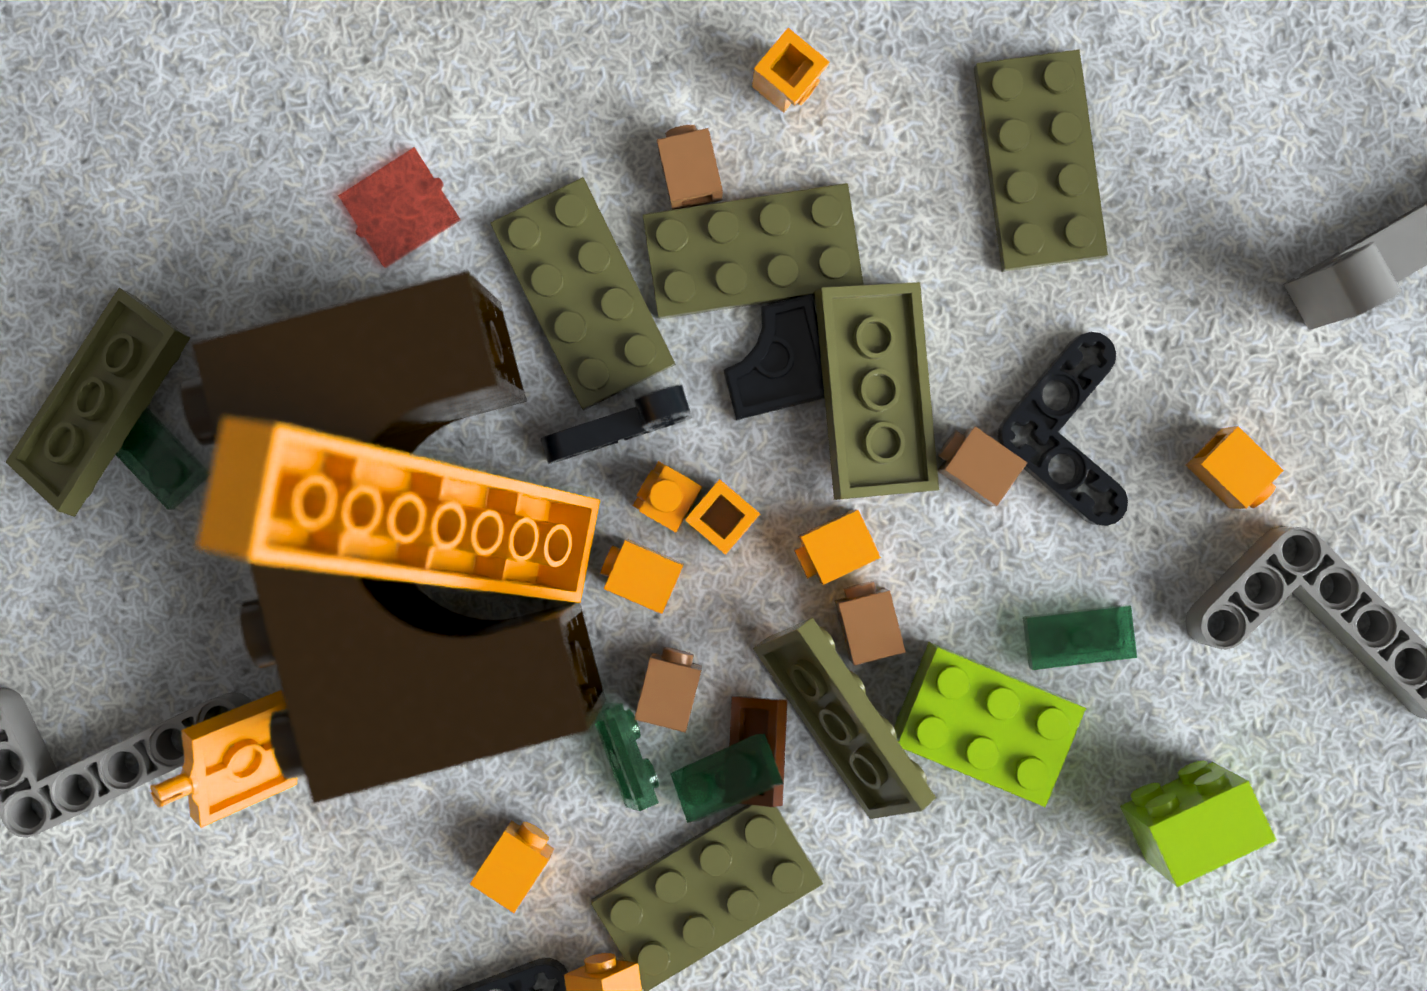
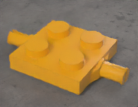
M277 691L182 729L184 764L181 774L150 786L152 791L150 793L156 806L161 808L165 804L188 795L190 817L202 828L297 785V778L287 779L280 771L270 740V718L272 714L287 709L283 691Z

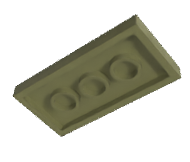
M1080 49L977 63L974 67L1001 271L1086 261L1108 256Z
M584 177L490 223L582 410H586L676 365Z
M848 183L643 214L659 319L789 300L810 294L815 296V290L821 287L864 285Z
M920 282L821 287L815 290L834 500L938 491L939 481Z
M118 288L5 463L58 512L75 517L85 500L92 494L96 483L115 454L121 449L124 440L142 412L151 403L155 392L166 375L180 358L181 352L189 342L190 337L136 296Z
M813 617L769 636L753 648L869 819L923 811L936 799V796L927 784V777L923 769L908 757L896 739V732L892 724L877 712L866 696V689L861 679L854 672L848 670L835 651V643L832 637L824 628L818 626Z
M747 804L592 899L591 905L625 961L638 963L641 987L644 991H649L823 885V882L779 808Z

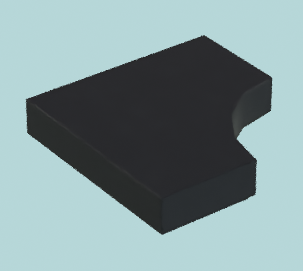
M812 294L762 306V329L756 346L741 362L723 370L736 421L825 399L818 321Z

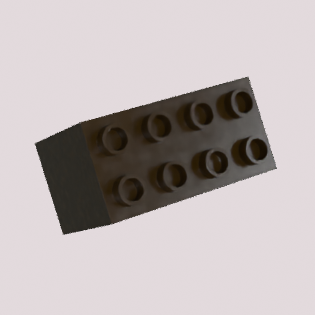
M468 271L193 343L192 348L200 376L184 380L180 390L182 408L187 424L196 441L202 446L218 443L224 416L280 425L410 456L432 434L455 421L527 402L501 302ZM248 560L258 598L245 601L241 605L240 625L243 640L252 661L257 667L264 668L272 665L277 667L287 709L274 712L270 718V740L273 754L280 771L287 779L301 776L306 777L312 804L588 732L606 701L581 603L573 602L510 619H478L461 615L441 606L427 596L414 581Z

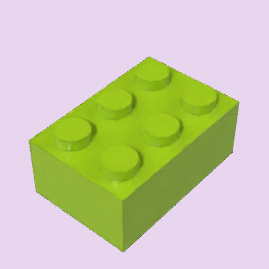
M928 642L895 722L894 729L896 739L903 749L1046 808L1086 708L1070 699Z

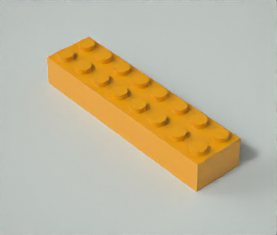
M223 416L196 548L253 561L581 603L600 500L289 427Z

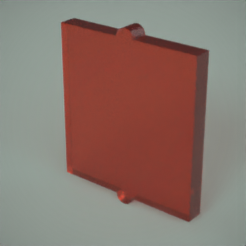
M415 147L338 195L358 226L356 234L367 240L384 268L389 267L461 221L442 191L443 181L440 178H434Z

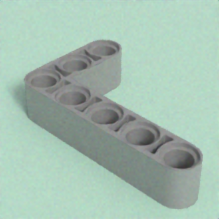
M1427 201L1389 222V226L1385 228L1382 226L1344 248V252H1337L1301 273L1299 278H1292L1283 284L1309 330L1356 317L1380 306L1402 292L1397 282L1427 265Z
M1280 526L1265 532L1187 612L1185 624L1187 632L1192 639L1210 647L1223 650L1232 649L1241 644L1292 593L1411 713L1427 720V644L1318 534L1308 528ZM1291 537L1296 542L1297 554L1293 561L1288 563L1283 557L1282 549L1285 541ZM1256 574L1260 580L1261 588L1259 594L1250 600L1245 592V584L1251 575ZM1330 575L1334 588L1330 597L1324 600L1320 593V584L1325 576ZM1219 610L1224 618V627L1218 635L1212 637L1207 628L1208 619L1214 612ZM1366 612L1370 619V626L1366 634L1361 636L1357 628L1358 619ZM1404 650L1407 658L1406 665L1398 673L1395 669V659L1398 653Z
M2 687L0 688L1 820L8 831L18 837L27 838L38 835L183 766L184 753L178 751L173 746L171 740L174 729L181 731L218 715L221 706L232 710L252 701L242 693L231 692L223 694L61 771H57L24 699L13 689ZM11 750L20 758L21 767L19 772L10 764L9 756ZM127 752L135 755L140 767L137 775L130 772L125 765V754ZM80 775L87 778L90 782L92 789L90 797L83 794L79 789L78 779ZM32 798L38 800L43 807L42 819L36 816L32 810Z

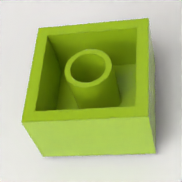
M1202 760L1188 764L1178 771V779L1163 786L1160 783L1144 785L1131 793V801L1120 806L1146 862L1177 888L1277 841L1249 780L1214 762L1208 764L1207 761Z

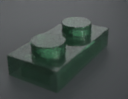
M148 408L144 409L124 440L121 449L115 454L167 510H174L211 475Z
M1124 604L1023 616L1028 666L1032 670L1137 658L1130 605Z
M608 703L603 705L594 723L625 807L642 811L659 803L654 791L655 788L659 787L658 777L648 758L643 759L636 742L641 737L637 720H634L635 716L630 709L624 710L622 703Z
M755 734L670 773L687 823L700 821L783 784L765 734Z

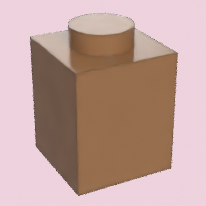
M695 125L678 126L668 130L665 133L666 138L657 139L659 156L672 210L722 200L723 189L709 128L697 130Z
M976 426L967 428L963 434L955 430L938 454L940 458L945 460L938 469V472L987 506H998L1027 464L1022 458Z
M874 581L844 588L846 598L834 601L849 660L852 664L858 665L905 653L890 590L886 588L876 590Z
M669 647L663 648L662 655L651 654L634 720L686 733L702 671V665L692 663L694 654Z

